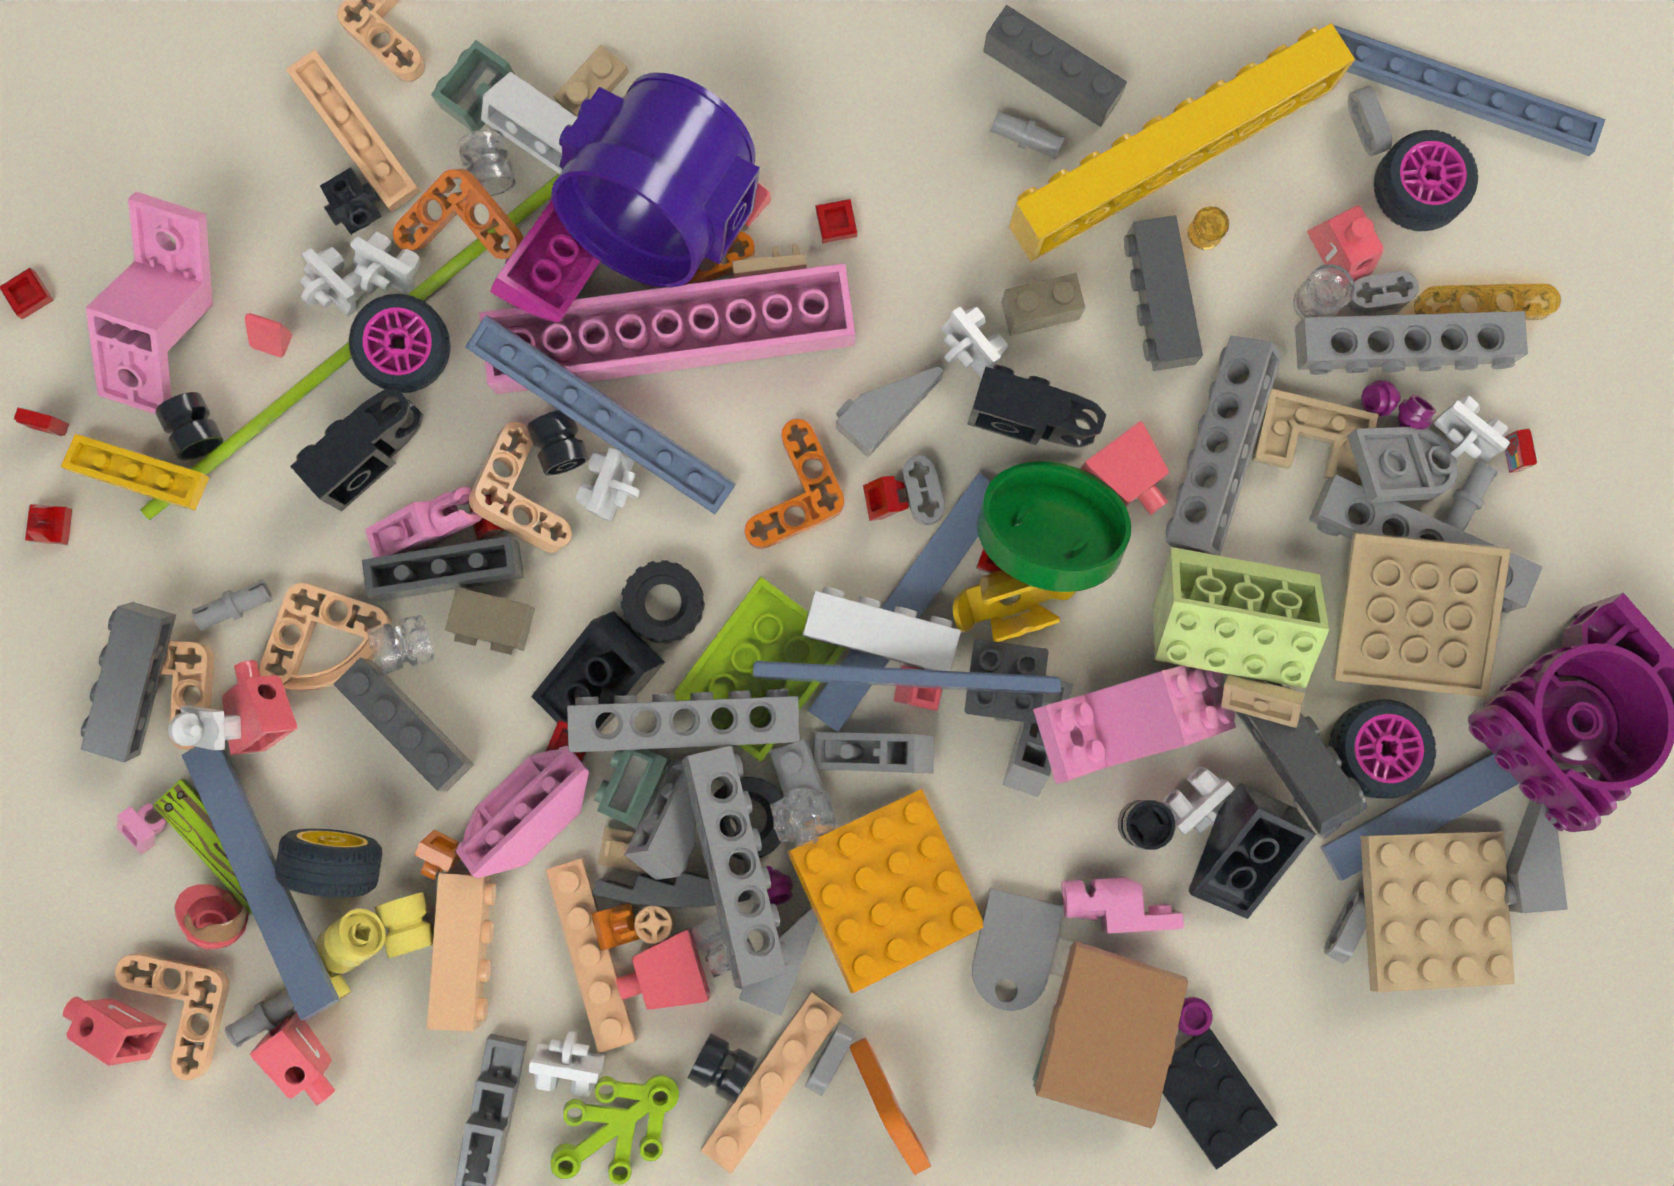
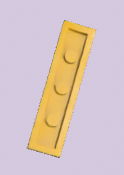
M78 434L74 435L60 466L69 472L192 511H196L209 480V477L201 472Z

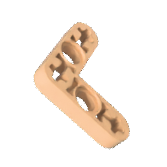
M344 0L337 12L338 21L344 30L401 80L410 82L421 77L425 64L419 51L382 19L400 0H366L372 8L371 11L367 6L364 7L362 3L364 0ZM354 13L357 16L360 15L362 19L359 22L351 21L349 16ZM378 33L389 34L390 41L385 47L376 48L372 45V40ZM397 50L405 59L413 61L414 64L410 68L406 65L402 66L397 56L394 55Z
M510 422L497 434L470 492V507L477 515L548 553H555L566 546L571 540V527L562 517L512 490L533 443L526 425L520 422ZM513 434L518 437V445L511 452H508L506 450L512 442L511 435ZM501 461L505 463L510 471L509 477H501L496 474L493 469V462ZM486 492L492 495L491 505L485 503L486 497L484 494ZM507 502L509 505L501 513L500 510L504 507L502 504ZM519 508L527 513L529 517L528 525H521L515 521L512 514L513 509ZM540 520L541 523L537 526L539 529L537 531H534L533 528L537 525V523ZM550 528L556 530L555 537L558 539L555 541L550 538Z
M182 641L169 642L166 661L161 675L173 676L170 722L176 715L181 713V706H188L183 700V693L189 686L195 685L201 694L199 702L194 706L211 709L214 655L211 649L204 644ZM195 652V654L202 657L201 662L194 664V669L191 663L177 662V655L192 656ZM170 738V740H171V742L173 743V745H175L177 748L184 749V750H190V749H193L194 747H196V746H181V745H178V744L174 743V742L172 741V739Z
M135 953L123 957L115 968V977L122 987L185 1001L170 1067L172 1073L181 1080H192L204 1075L212 1062L228 994L229 980L227 975L218 968L146 953ZM137 964L140 970L155 971L152 976L143 975L134 979V973L129 972V966ZM168 968H175L180 972L181 983L176 989L168 988L164 983V974ZM212 977L211 983L217 985L216 991L208 993L205 1004L213 1003V1008L208 1005L196 1006V1002L204 1001L207 994V988L201 986L202 981ZM196 1013H202L208 1018L209 1028L204 1034L195 1033L191 1027V1020ZM187 1040L191 1042H204V1045L197 1046L194 1049L195 1043L187 1044ZM194 1049L193 1060L198 1061L199 1064L189 1070V1064L183 1062L184 1057L191 1055Z

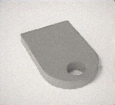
M1412 427L1355 429L1347 435L1368 503L1434 499L1448 491L1456 482L1458 466L1456 458L1450 454L1452 449L1442 437L1427 428L1423 430ZM1432 456L1439 461L1441 468L1434 464Z
M989 888L982 918L984 928L979 931L972 962L974 985L986 1002L998 1009L1015 1011L1024 1009L1039 999L1047 985L1064 906ZM1004 979L1011 980L1016 985L1014 997L1006 1001L1000 1000L995 994L996 985Z

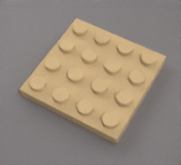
M1353 532L1332 678L1335 681L1488 698L1511 549L1507 547Z
M1504 831L1360 836L1370 991L1394 992L1515 984L1509 905L1505 904L1506 887L1504 882H1507Z

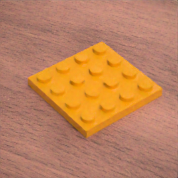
M923 789L917 790L787 851L850 993H856L984 928L983 919Z

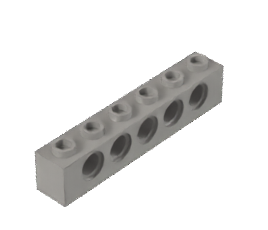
M1525 311L1304 318L1295 327L1297 369H1310V374L1314 375L1327 374L1332 372V369L1346 368V373L1351 374L1367 372L1369 368L1382 367L1383 372H1399L1405 370V367L1419 366V371H1435L1441 369L1443 365H1455L1456 370H1470L1477 368L1478 364H1491L1492 369H1506L1514 367L1515 362L1528 355ZM1478 336H1482L1487 340L1488 349L1483 348L1479 344ZM1441 337H1446L1451 341L1452 350H1448L1442 345ZM1404 338H1410L1414 341L1416 351L1406 347ZM1368 339L1378 342L1380 352L1370 349ZM1331 340L1341 342L1344 347V353L1336 352L1331 346Z
M1231 335L1227 347L1223 348L1220 354V371L1217 380L1211 384L1209 389L1210 402L1206 415H1203L1199 421V437L1196 447L1191 450L1188 456V473L1185 482L1179 486L1177 491V508L1174 517L1169 519L1166 526V542L1171 547L1221 555L1282 358L1281 352L1273 341ZM1249 374L1244 382L1236 384L1240 376ZM1238 407L1235 415L1225 418L1228 411ZM1228 441L1227 446L1222 451L1215 453V449L1220 443ZM1217 475L1216 481L1211 486L1204 487L1208 478ZM1206 510L1205 516L1200 521L1193 522L1195 515L1199 511Z
M1334 475L1325 481L1309 518V521L1318 524L1317 529L1331 536H1338L1340 534L1349 539H1352L1353 532L1384 535L1382 526L1384 523H1388L1393 527L1395 536L1495 546L1397 501L1368 503L1363 486L1338 475ZM1349 508H1354L1360 513L1361 522L1359 525L1349 519ZM1510 553L1501 612L1509 613L1510 611L1527 606L1542 566Z
M788 689L766 690V697L751 698V690L728 691V699H713V692L690 693V700L675 701V694H652V702H637V695L614 696L613 704H599L598 697L575 698V705L567 706L569 752L800 742L798 696H788ZM761 705L767 709L769 719L764 726L757 728L751 724L749 714L754 707ZM719 707L727 708L732 716L731 723L724 729L715 728L711 722L712 713ZM680 709H688L694 716L692 727L685 731L677 730L673 724V716ZM644 710L651 711L656 717V725L649 732H640L634 725L636 715ZM603 712H611L618 719V727L611 734H603L596 728V719Z
M732 746L689 755L681 760L734 985L745 986L786 975L785 965L789 964V954L785 943L779 942L776 927L780 926V917L774 903L770 904L767 889L771 888V881L766 866H761L758 851L762 849L761 839L756 828L752 829L749 814L752 813V802L748 791L743 792L740 777L743 776V765L739 754H734ZM713 780H720L726 785L727 795L725 799H718L711 793L710 786ZM723 817H729L735 822L736 832L733 837H727L721 832L719 825ZM733 854L741 856L745 862V870L741 875L734 874L729 868V859ZM742 892L749 893L754 899V907L748 914L741 911L738 906V898ZM752 930L759 931L763 937V945L757 952L752 951L747 944V937Z

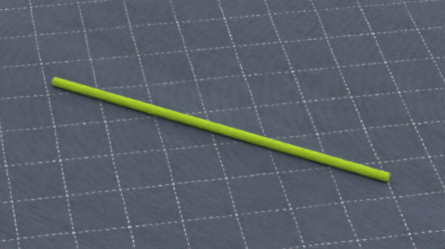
M559 173L507 214L516 226L552 198V187L560 175ZM494 228L488 230V233L496 232ZM477 238L407 295L424 301L487 250L486 247ZM349 342L194 465L191 470L205 475L209 474L352 359ZM153 498L140 511L147 519L151 520L169 506L170 503Z

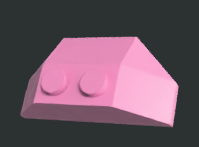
M568 746L560 747L559 750L545 751L529 756L475 807L466 827L463 842L459 843L456 853L472 876L481 878L525 866L581 813L589 770L574 752H569Z

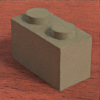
M1077 273L1005 289L1001 301L1010 336L1079 320L1086 308Z
M456 587L445 631L455 634L454 641L476 646L477 640L491 643L490 650L512 655L513 648L522 651L525 649L535 608L528 604Z

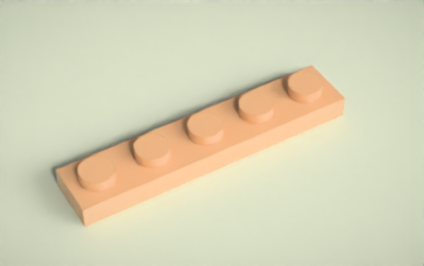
M315 49L286 69L391 212L421 192Z
M584 858L546 869L598 1053L635 1042L637 1039L625 999H621L617 988L616 977H618L611 949L600 950L591 915V913L599 911L595 895H593V887Z
M811 991L742 1089L736 1102L731 1105L701 1148V1152L732 1174L843 1013L814 991Z

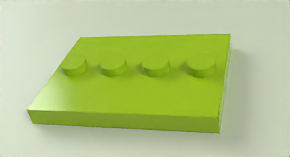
M760 576L672 694H675L677 701L690 700V693L713 692V699H728V691L751 690V698L766 697V690L788 689V696H798V708L800 711L820 682L758 679L753 676L754 663L756 661L834 665L845 648L802 636L808 611ZM760 705L751 710L749 720L754 727H762L768 722L769 713L765 707ZM725 707L717 708L711 716V722L717 729L728 727L732 719L730 711ZM775 743L738 746L762 762Z

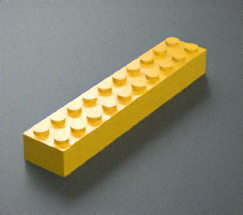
M1330 23L1320 30L1317 27L1307 30L1298 38V42L1292 46L1287 47L1286 44L1277 47L1268 54L1267 60L1258 65L1255 62L1247 64L1236 73V77L1225 83L1222 79L1212 84L1205 91L1204 96L1195 101L1192 97L1182 101L1174 108V113L1165 118L1161 115L1152 118L1144 124L1143 130L1133 136L1130 133L1122 135L1111 144L1112 148L1101 154L1099 151L1092 152L1080 161L1079 167L1070 172L1067 169H1063L1048 180L1049 184L1038 190L1036 187H1031L1017 197L1009 228L1030 262L1334 90L1355 58L1333 24Z

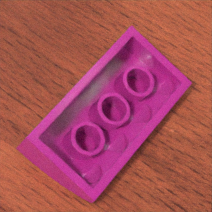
M551 199L497 275L490 292L526 312L551 321L560 322L600 261L588 253L566 230L554 209Z

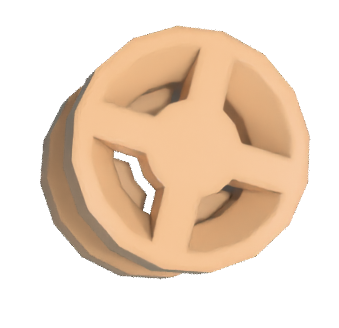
M648 905L635 918L634 927L636 934L647 943L656 944L662 942L672 933L675 926V918L673 912L668 907Z

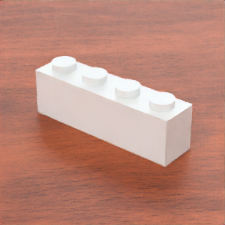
M509 72L483 95L481 120L560 174L562 172V168L559 167L562 157V146L559 145L560 135L566 125H573L577 117L564 109L556 101L551 100L536 90L530 83Z
M823 587L822 592L815 591L813 593L802 636L926 670H951L961 630L952 628L953 621L936 616H931L930 622L916 618V611L895 606L894 612L880 608V601L861 596L858 602L844 599L845 592L830 587Z

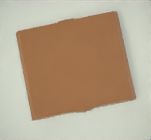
M1074 941L1070 948L1057 1003L1054 1005L1048 1027L1050 1031L1035 1086L1036 1096L1151 1129L1156 1122L1169 1064L1171 1065L1176 1045L1175 1037L1188 987L1187 977Z

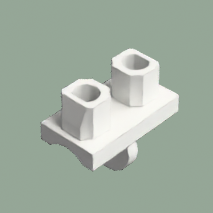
M377 231L366 240L357 236L351 242V247L355 249L353 264L357 266L355 273L362 277L361 288L364 291L372 293L378 287L387 291L392 286L407 295L414 290V276L420 268V259L416 253L409 249H403L396 258L389 255L388 253L392 250L391 241Z
M333 247L318 254L311 248L302 253V257L307 261L303 269L306 275L300 280V283L305 287L301 296L302 300L309 306L320 302L324 308L329 307L333 302L347 317L356 311V301L366 292L361 288L362 277L356 274L355 271L343 279L336 274L344 268V260Z
M959 307L950 314L951 317L941 327V330L946 335L944 341L951 349L944 358L949 364L959 359L966 368L971 365L980 378H982L985 367L993 368L1007 349L1008 344L1001 335L996 333L987 339L979 329L984 326L986 320L978 307H973L966 311Z
M1466 396L1461 401L1457 400L1437 417L1433 424L1455 443L1450 451L1453 457L1457 458L1465 451L1473 459L1476 458L1481 463L1487 464L1495 455L1504 451L1510 442L1505 438L1508 427L1499 419H1491L1487 423L1477 416V413L1480 411L1479 403L1470 396Z
M609 448L607 453L593 452L588 464L589 470L599 476L595 486L583 484L579 487L575 498L576 501L584 505L589 512L612 522L617 507L623 508L627 496L632 498L639 497L640 490L631 486L636 475L631 472L634 460L622 455L619 450Z
M193 705L181 706V713L171 720L168 732L172 741L181 746L223 750L225 749V740L241 738V718L238 715L224 716V711Z
M1199 766L1187 778L1197 791L1187 800L1179 790L1175 789L1161 800V803L1171 810L1175 818V828L1184 835L1193 827L1200 834L1209 826L1213 827L1217 813L1224 805L1222 801L1235 790L1227 780L1217 777L1207 768Z
M568 1031L565 1041L552 1039L550 1045L538 1044L534 1058L530 1061L529 1073H534L536 1089L555 1090L559 1078L572 1080L571 1093L575 1096L589 1097L604 1067L605 1055L589 1052V1045L576 1043L577 1032Z

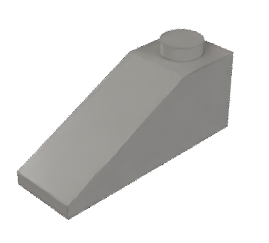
M937 366L861 394L855 402L851 399L847 400L836 413V416L839 417L836 421V429L863 454L869 457L941 381L943 370Z
M1061 680L1060 695L1043 694L1042 706L1070 699L1073 684ZM1021 722L1002 785L1038 797L1050 777L1051 766L1038 724Z
M815 732L814 761L818 770L933 773L934 736L892 733Z
M683 759L670 762L624 854L655 880L679 877L689 863L688 857L695 845L696 821L681 762Z
M1529 800L1506 864L1507 882H1504L1506 887L1505 904L1509 905V911L1518 913L1568 910L1558 830L1552 825L1557 821L1553 817L1550 821L1545 817L1549 809L1544 803L1537 804L1532 800Z
M812 906L778 937L779 942L785 943L789 954V964L785 965L787 974L745 986H735L742 989L739 1000L782 1016L818 922Z

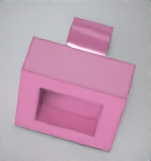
M152 804L142 806L138 814L130 806L117 815V829L141 855L154 846L155 835L161 833L166 826L164 818L154 824L145 821V817L153 812L154 807Z

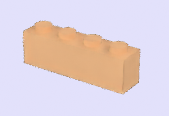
M443 872L438 874L427 1029L474 1031L481 1026V1021H486L488 998H483L484 982H489L491 974V960L486 959L487 944L492 943L494 923L493 921H488L489 906H494L496 900V883H491L492 875L475 878L471 873Z

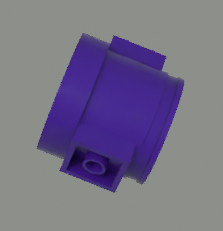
M661 72L644 74L632 83L623 98L599 87L591 99L586 98L582 102L578 111V117L573 125H566L560 135L559 145L562 146V157L559 167L562 168V172L555 180L551 192L553 206L560 221L570 235L593 257L612 270L637 282L663 288L679 287L693 278L705 257L720 264L753 211L760 167L755 165L756 153L751 135L738 115L722 99L705 87L687 78Z

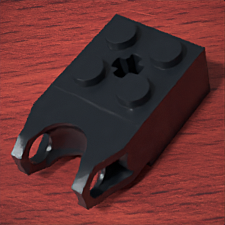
M994 365L993 368L985 367L967 425L1032 445H1037L1039 440L1042 439L1074 448L1092 445L1095 435L1101 433L1107 414L1097 403L1077 394L1050 386V381L1038 376H1029L1026 379L1014 375L1015 371L1005 366ZM1082 410L1093 411L1097 416V423L1088 413ZM1076 420L1086 422L1090 429L1079 427ZM1073 436L1086 439L1077 440Z
M397 388L383 390L362 403L343 420L339 419L330 424L324 432L325 436L315 445L310 444L303 448L297 454V460L290 467L320 500L342 512L396 464L392 457L417 433L422 423L423 414ZM395 397L400 400L381 410L382 403L386 399ZM409 409L412 410L414 413L413 423L406 428H400L408 417Z

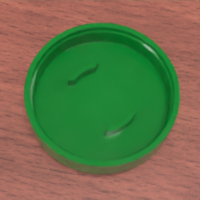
M1034 461L1014 465L994 477L985 491L977 519V531L981 545L998 567L1025 584L1057 592L1082 591L1096 587L1108 580L1116 572L1130 541L1132 528L1126 506L1116 492L1106 483L1077 467L1049 461Z

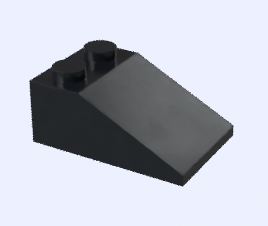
M615 611L593 619L531 697L556 723L559 720L567 723V706L575 705V698L598 697L599 704H613L614 696L637 695L664 665L665 661ZM603 712L597 717L595 725L599 732L615 717L613 713Z
M1240 783L1217 813L1188 891L1196 898L1248 919L1316 834L1297 808Z

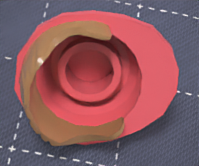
M197 884L186 888L179 894L174 905L176 920L180 929L186 935L187 940L206 951L228 947L245 933L248 921L245 905H242L232 892L212 884Z

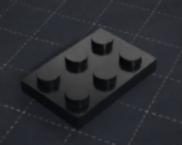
M1210 1028L1202 1035L1193 1036L1174 1050L1162 1094L1216 1170L1278 1126Z

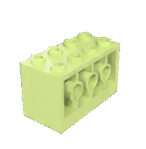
M1171 547L1153 603L1155 661L1306 688L1329 632L1320 574Z

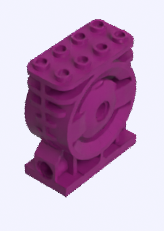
M1624 592L1583 606L1573 615L1576 619L1563 630V648L1545 653L1522 667L1510 681H1507L1500 687L1499 694L1490 696L1483 703V708L1475 710L1468 716V723L1470 725L1468 729L1472 736L1491 750L1494 754L1495 762L1503 770L1512 774L1520 784L1521 792L1528 799L1537 804H1545L1549 809L1545 817L1549 821L1552 817L1556 819L1557 822L1552 825L1558 831L1580 832L1596 829L1601 824L1600 816L1612 814L1617 809L1616 801L1626 800L1631 795L1630 788L1642 784L1660 770L1674 744V649ZM1557 677H1574L1577 679H1581L1585 682H1561ZM1573 717H1575V719L1578 722V729H1575L1573 725ZM1556 763L1565 766H1583L1586 772H1576L1572 768L1562 770Z

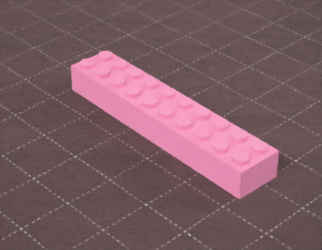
M845 263L687 284L673 288L665 287L576 299L560 322L533 315L518 307L479 312L480 323L488 315L586 382L855 346V328ZM485 361L487 384L496 394L528 390Z

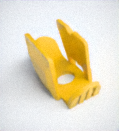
M1001 570L980 578V584L962 589L958 593L953 603L955 624L961 632H968L975 623L990 619L994 642L1022 636L1027 632L1037 631L1059 623V616L1038 603L1050 599L1068 600L1075 595L1076 591L1057 592L1040 589L1025 584ZM1020 594L1018 599L1012 604H1003L999 601Z

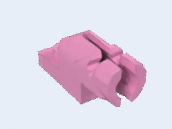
M460 487L452 492H446L431 501L413 502L366 528L365 532L374 558L406 553L412 549L426 548L479 522L482 517L474 511L468 514L464 510H458L457 505L469 504V495L472 489Z
M1127 877L1092 879L1090 883L1091 889L1088 894L1084 883L1080 880L1062 881L1061 883L1064 916L1098 921V917H1101L1102 931L1106 933L1184 929L1183 913L1171 911V905L1169 904L1149 905V912H1144L1142 885Z

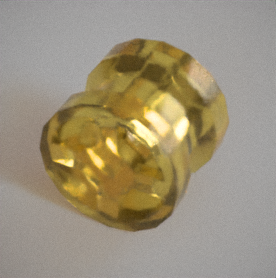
M1209 206L1202 208L1197 212L1188 227L1189 241L1193 246L1201 250L1215 248L1228 232V216L1218 207Z

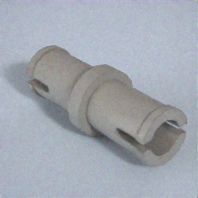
M998 110L990 132H995L1018 142V147L1025 149L1027 146L1049 155L1053 159H1056L1065 138L1035 126V121L1029 120V122H1025L1001 110Z
M1475 462L1474 468L1462 489L1456 490L1453 496L1455 501L1443 522L1464 531L1474 512L1481 510L1484 504L1482 498L1492 480L1496 477L1497 471L1487 464Z
M261 579L257 583L236 592L228 590L222 593V598L198 608H193V618L199 629L204 631L208 627L231 617L234 620L243 617V612L273 601L272 594L266 582Z
M283 991L266 1003L260 1001L254 1005L252 1012L226 1026L225 1032L230 1042L238 1048L265 1029L271 1031L276 1028L278 1021L296 1010L288 991Z

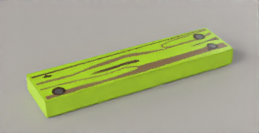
M180 779L153 806L235 895L240 903L245 905L252 915L253 913L199 793L186 779Z

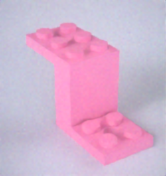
M135 192L128 198L135 261L86 307L98 396L155 414V410L160 404L172 398L167 352L213 305L207 220L205 213ZM166 233L170 234L175 239L176 244L171 241L170 237Z
M1178 666L1033 709L1056 784L1070 781L1106 767L1184 747L1236 728L1234 722L1235 712L1221 707L1224 691L1222 685L1223 674L1187 666Z

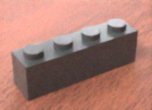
M1007 4L986 33L984 53L1099 127H1102L1122 97L1127 81Z
M1177 216L1135 221L1132 223L1127 235L1124 236V250L1127 257H1132L1134 270L1130 271L1132 290L1134 292L1138 291L1140 305H1137V319L1140 327L1145 326L1147 337L1143 341L1146 361H1151L1153 371L1196 365L1202 358L1203 352Z
M511 536L362 560L366 597L378 602L454 590L456 587L466 588L524 578L519 542Z
M136 602L119 605L112 612L108 621V629L111 631L108 644L102 649L99 656V665L102 666L99 679L94 683L90 692V701L92 702L90 714L84 720L81 727V736L84 737L81 750L120 762L129 761L141 754L176 614Z
M360 657L333 684L437 791H448L474 766L465 754L372 660Z
M1266 682V683H1269V684H1273V685L1282 687V684H1279V683ZM1236 712L1319 835L1360 814L1364 795L1359 784L1353 778L1348 779L1340 768L1342 766L1340 758L1332 747L1326 748L1318 737L1320 736L1319 729L1310 716L1304 717L1301 713L1297 728Z

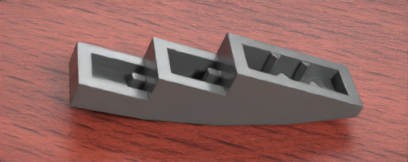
M686 870L676 878L675 883L663 879L655 880L652 876L640 874L637 876L634 887L600 878L597 879L593 895L633 904L663 907L716 906L709 877ZM742 892L738 902L750 900L752 896L747 892Z
M495 1034L488 1036L481 1073L475 1084L470 1117L465 1123L454 1186H496L512 1120L527 1041Z

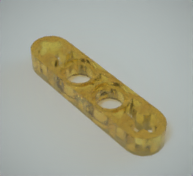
M1544 283L1431 286L1417 296L1414 301V310L1416 314L1507 312L1501 310L1496 302L1499 294H1507L1514 303L1512 311L1509 312L1525 311V320H1542L1558 310L1561 304V296L1555 287ZM1462 295H1471L1477 300L1478 307L1476 312H1467L1462 308L1460 303ZM1539 295L1541 300L1548 302V305L1543 309L1540 303H1529L1524 307L1525 301H1532ZM1433 297L1435 303H1445L1451 298L1450 305H1442L1434 312L1432 306L1426 305L1425 302Z

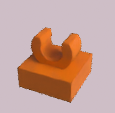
M436 830L428 834L419 842L414 854L425 860L421 874L434 880L438 872L442 873L443 870L448 872L461 860L456 853L460 842Z
M631 903L591 913L600 950L610 949L640 939L635 931V917Z

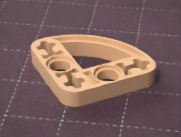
M306 583L294 584L284 596L260 663V676L276 675V673L271 671V667L273 664L279 665L281 663L283 654L276 653L277 648H280L284 651L294 652L293 657L284 655L282 667L287 669L284 676L278 675L282 680L284 689L310 691L334 686L333 684L360 657L368 660L374 659L390 633L392 626L391 616L380 607ZM306 591H308L307 597L322 602L320 609L308 605H303L301 608V604L296 602L297 596H304ZM342 601L346 604L348 612L342 621L335 622L330 618L329 610L335 602ZM375 613H377L376 619L381 621L380 628H373L371 633H369L370 626L357 622L355 619L357 614L373 618ZM316 622L364 637L358 648L339 664L321 672L298 675ZM296 625L301 633L300 639L294 645L289 646L283 641L282 634L287 626Z

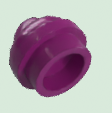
M1377 380L1367 385L1361 396L1364 410L1379 414L1378 417L1389 415L1397 408L1398 403L1401 401L1400 392L1391 382L1386 380Z
M1412 394L1408 400L1404 399L1398 406L1399 427H1412L1418 430L1426 429L1433 423L1432 417L1436 413V409L1422 397Z
M766 866L771 881V888L767 889L770 904L774 903L778 906L789 901L793 896L791 877L783 874L778 869Z

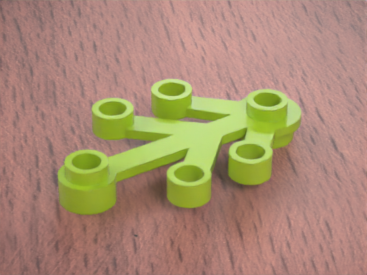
M655 1075L650 1077L644 1084L616 1081L611 1076L600 1077L597 1084H595L596 1099L602 1103H610L616 1097L637 1100L628 1108L584 1104L579 1099H571L566 1102L563 1108V1119L569 1126H579L584 1121L606 1124L576 1146L569 1143L557 1146L551 1154L550 1167L552 1173L560 1179H570L576 1176L581 1169L582 1161L617 1136L614 1159L611 1160L608 1166V1176L614 1184L621 1185L626 1183L632 1174L629 1158L635 1124L648 1113L647 1133L639 1144L640 1155L646 1161H656L663 1153L660 1137L664 1114L672 1110L679 1099L678 1085L669 1076ZM603 1085L613 1087V1091L609 1094H602L599 1089ZM658 1091H664L667 1094L663 1100H656L653 1098V1095ZM572 1108H578L582 1113L578 1117H571L568 1115V1111ZM649 1143H655L658 1146L653 1152H648L644 1149ZM564 1160L572 1162L573 1166L569 1169H562L559 1164ZM618 1166H623L627 1169L622 1175H617L613 1172Z

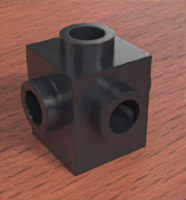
M351 167L320 185L329 204L324 206V209L336 226L342 223L350 235L382 217L375 205L380 200L369 181L362 184Z

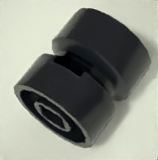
M188 392L174 396L164 401L155 410L163 430L166 433H172L169 436V442L177 458L180 460L202 457L223 443V437L215 421L207 419L210 416V411L202 395L198 392Z
M557 410L539 416L526 426L533 445L541 448L537 456L546 476L566 473L588 462L589 456L583 440L575 438L579 431L576 422L561 411Z
M1135 800L1128 803L1121 810L1118 817V830L1121 837L1129 845L1145 850H1157L1166 846L1173 838L1176 830L1175 818L1171 810L1163 803L1155 800Z
M710 1033L687 1079L704 1088L710 1085L715 1086V1094L734 1104L758 1058L740 1048L735 1051L730 1050L729 1042Z

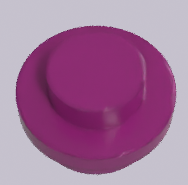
M1187 997L1184 999L1178 1028L1190 1036L1202 1035L1212 1024V1010L1204 1000L1198 997Z

